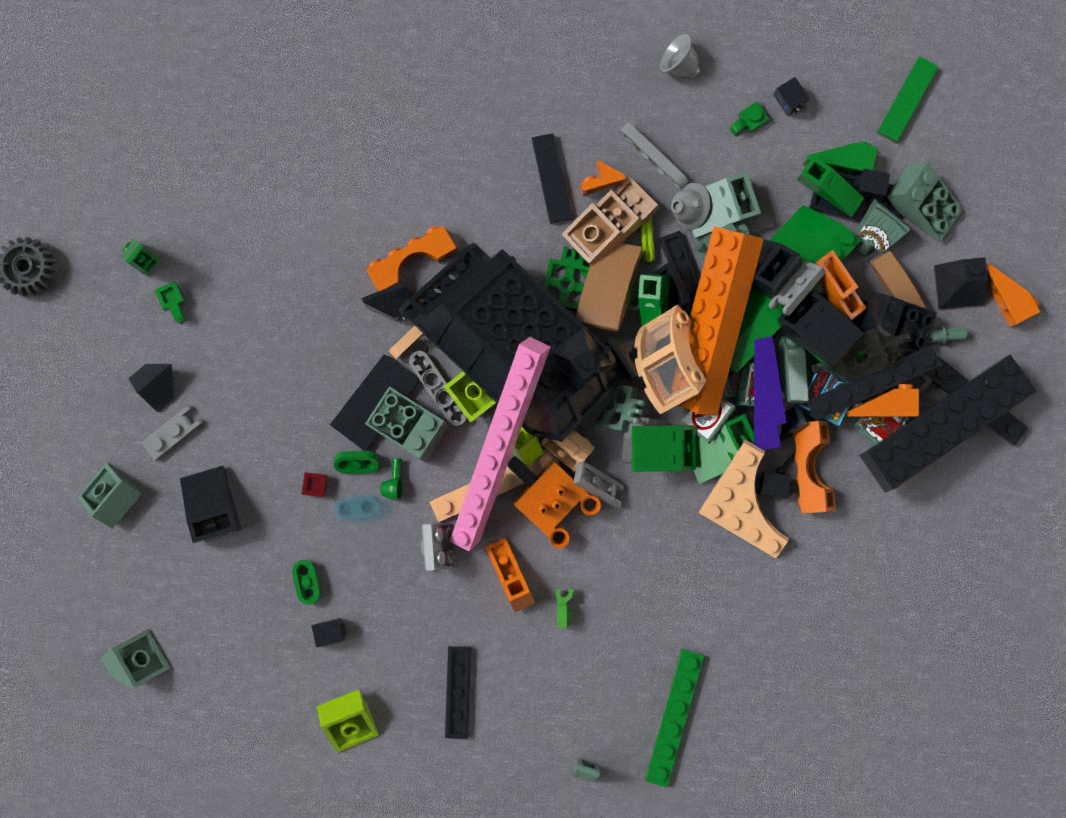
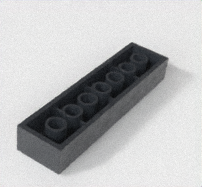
M1009 354L859 456L885 493L889 492L1037 391L1011 354Z

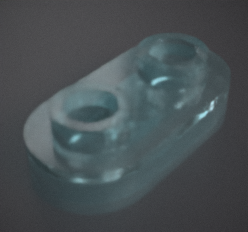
M371 495L341 498L335 502L333 512L340 520L369 518L378 512L379 503ZM366 502H370L372 505L369 511L364 509ZM344 505H348L350 509L346 514L342 512Z

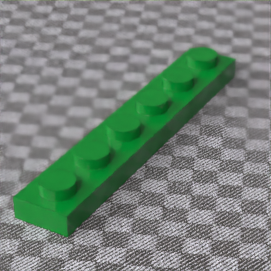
M681 648L645 776V782L668 787L704 655Z

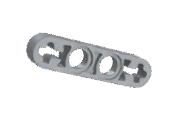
M626 123L619 130L620 135L676 189L681 190L688 183L686 176L634 126Z
M414 352L409 358V363L448 422L453 426L463 425L467 420L464 413L461 415L462 420L458 422L457 420H451L453 414L450 409L448 412L444 411L445 408L450 407L455 402L452 397L447 404H441L438 401L439 394L447 392L444 388L447 383L425 352ZM416 356L420 358L425 357L423 363L426 368L430 365L432 369L425 371L422 376L419 374V372L423 371L420 365H414ZM433 373L438 376V383L436 385L430 386L426 383L428 374ZM458 405L453 406L456 412H462Z

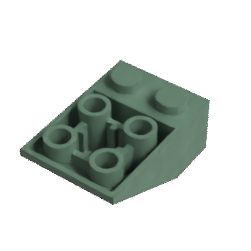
M929 163L910 164L886 196L900 214L938 242H941L963 211Z
M747 172L705 186L710 196L709 214L701 226L691 230L695 239L711 234L714 226L722 228L729 223L736 226L759 217L761 212Z
M390 386L365 423L425 463L450 426L444 420Z

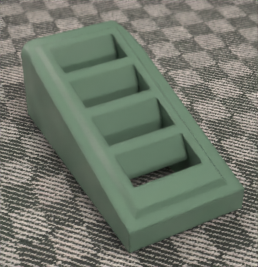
M578 758L576 759L572 775L588 782H594L599 778L600 770L597 764Z

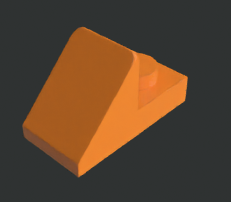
M597 160L596 168L599 177L589 176L583 179L584 182H581L580 190L582 196L622 185L626 178L623 173Z

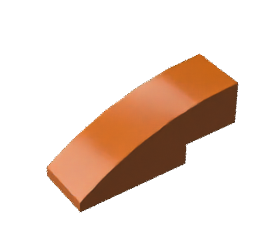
M833 250L815 263L823 267L825 274L820 279V283L828 301L846 318L852 320L866 309V306L855 292L858 288L857 284Z

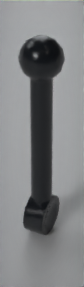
M795 452L782 467L777 468V474H785V469L795 459Z

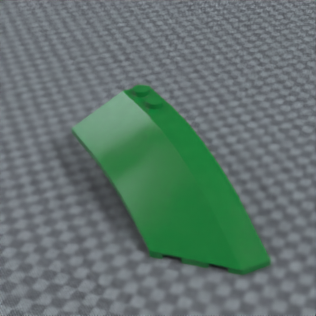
M802 205L770 239V241L782 243L799 253L802 264L805 261L815 264L832 250L842 262L861 241L845 225L805 205ZM820 280L811 289L812 291H815L820 286ZM751 288L729 369L734 374L754 356V340L772 337L780 328L777 319L783 314L785 306L780 304L776 310L770 309L769 303L772 299Z

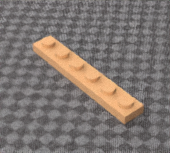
M544 449V454L528 466L536 476L552 460L561 467L558 459L547 449ZM508 467L506 468L497 496L524 484ZM470 484L430 501L438 522L460 513Z

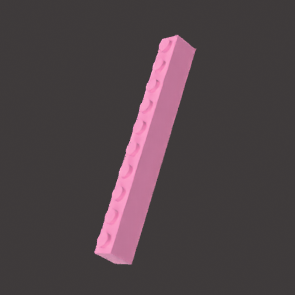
M531 337L518 346L450 542L467 551H470L481 540L551 348Z

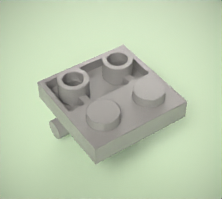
M449 523L422 525L423 541H420L421 555H424L426 571L452 568L454 554L450 544L452 531L449 528Z

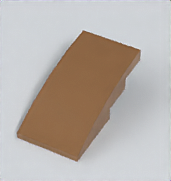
M629 177L615 192L610 190L596 205L592 203L562 233V236L589 264H592L629 237L661 207Z
M620 243L590 265L576 314L584 326L618 332L631 300V289L637 277L636 269L643 254L642 247Z

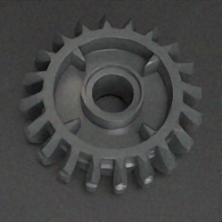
M17 237L16 243L12 240L9 241V248L1 246L4 253L3 255L0 254V283L4 284L3 288L5 290H10L11 294L14 295L19 293L21 297H25L28 293L32 297L35 295V290L38 293H43L42 286L50 287L47 281L48 279L55 280L50 274L51 272H56L57 269L51 266L56 263V260L51 258L53 252L47 250L48 246L46 244H41V241L38 239L32 241L30 237H26L25 240ZM29 262L28 270L23 272L22 266L24 263Z

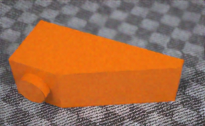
M990 263L986 264L987 286L1009 327L1040 312L1037 299L1031 296L1029 291Z
M899 384V389H891L848 410L847 416H919V389H913V384Z
M506 537L485 546L514 612L516 613L535 604Z

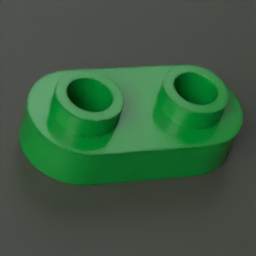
M342 451L337 453L334 458L335 470L343 474L373 473L379 467V457L372 451Z
M300 560L292 568L293 580L299 601L310 605L319 600L321 590L314 564L309 560ZM302 567L308 568L307 575L301 573ZM307 589L313 590L312 597L306 595Z

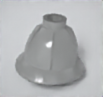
M679 35L668 46L660 64L662 72H670L677 77L688 76L690 79L698 75L700 72L698 68L699 60L696 51L692 47L690 35Z
M699 183L687 184L673 197L671 210L680 226L686 229H695L706 220L710 210V196L703 185Z

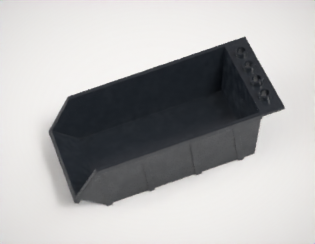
M472 243L409 298L399 311L497 404L499 403L520 343L531 337L550 346L549 351H551L584 328L611 361L612 365L576 389L548 353L522 428L529 435L562 442L628 375V372L620 368L611 352V348L608 345L605 346L580 322L581 319L577 316L574 317L546 290L547 288L543 284L540 285L516 262L514 256L508 255L501 249L489 257L475 243ZM464 262H468L470 266H466ZM449 275H453L455 279H451ZM434 289H439L441 293L435 292ZM419 302H423L426 306H420Z

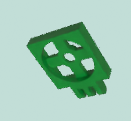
M564 247L561 261L550 258L544 286L547 288V291L548 286L559 288L561 292L557 301L565 308L578 310L580 299L575 303H567L569 293L572 291L582 293L584 284L575 282L573 279L574 270H578L586 281L590 267L583 266L584 258L580 254L579 259L575 258L576 249H572L571 257L567 256L568 247ZM566 267L563 277H551L555 270ZM564 281L571 283L569 289L563 288L562 283Z

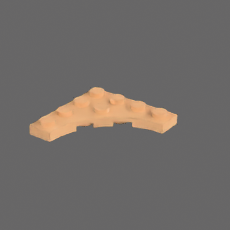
M744 440L701 506L699 513L772 557L777 558L787 544L788 537L779 532L763 516L755 491L756 472L765 451Z

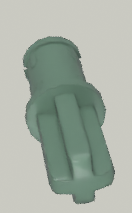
M941 327V329L931 330L927 344L940 342L946 344L949 341L966 340L967 329L965 327L948 329Z

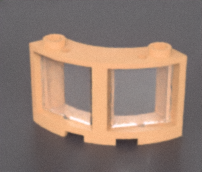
M679 305L674 306L642 326L635 339L634 348L637 349L638 358L635 359L637 373L639 377H643L647 386L644 391L660 414L698 394L707 380L696 365L691 353L689 328L692 320Z

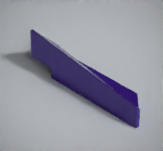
M772 336L754 340V445L762 450L779 448L781 444L777 425L785 424L786 417Z

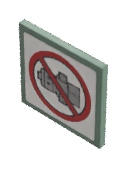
M722 397L717 416L697 414L688 410L680 422L684 425H696V434L710 444L736 407Z

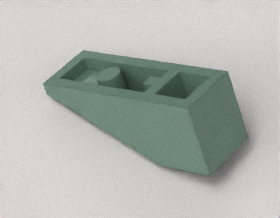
M779 332L773 339L781 387L788 403H807L808 388L805 350L785 337L782 332Z

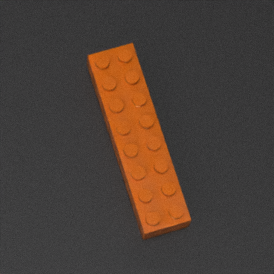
M716 226L713 227L690 316L692 323L689 328L691 353L696 365L707 380L698 394L678 404V406L697 414L718 415L764 238ZM679 365L676 369L671 394L689 385Z

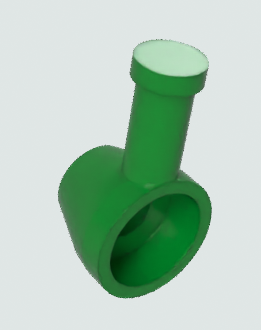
M392 458V479L381 483L380 493L385 498L400 501L403 492L401 480L403 459Z

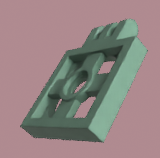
M617 385L610 392L613 395L602 410L604 412L602 421H600L598 416L592 426L626 433L629 422L640 424L641 419L634 417V415L643 414V410L636 408L637 405L645 407L646 402L635 399L638 389ZM620 390H623L627 396L625 404L618 403L617 398ZM610 402L614 403V407L612 410H608V404ZM616 412L622 413L618 423L610 424L613 414Z

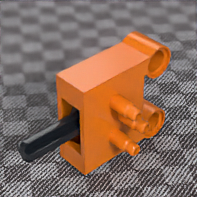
M516 456L510 458L507 467L527 485L513 501L514 506L548 536L552 546L559 549L564 548L569 543L570 537L567 530L557 524L577 503L586 515L592 516L597 514L601 508L599 499L573 484L574 479L554 460L536 476ZM587 499L595 500L593 508H584V503ZM563 532V540L559 542L553 540L554 533Z

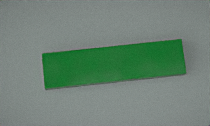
M920 56L917 58L876 133L894 143L898 141L938 68L937 65Z

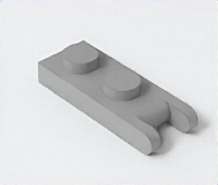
M805 261L770 301L769 308L776 310L782 304L785 305L783 314L790 315L825 274L823 267Z
M189 405L141 442L154 460L157 461L202 425L201 419L192 424L186 416L192 410Z
M584 461L577 463L573 484L609 505L620 508L621 501L615 497L617 491H624V485Z

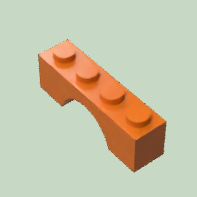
M442 225L439 228L434 226L426 231L427 235L420 239L419 237L411 239L407 242L408 246L401 250L396 248L390 251L388 257L382 261L377 259L371 262L366 271L377 290L381 291L399 284L403 265L414 257L426 256L439 263L457 253V248L444 226Z
M828 421L808 422L809 425L793 435L796 444L794 457L798 467L796 480L800 491L799 507L801 508V513L836 511L834 488L825 485L819 479L815 466L819 452L830 444Z

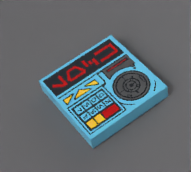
M819 365L807 387L808 400L849 382V380ZM807 403L798 404L810 412ZM849 407L823 419L839 426Z

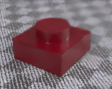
M304 472L301 495L325 497L328 475Z

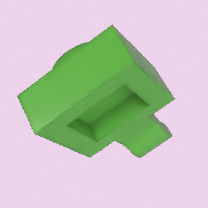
M556 588L557 627L567 628V622H571V609H567V602L572 598L573 591L571 588H568V595L562 597L560 596V588Z

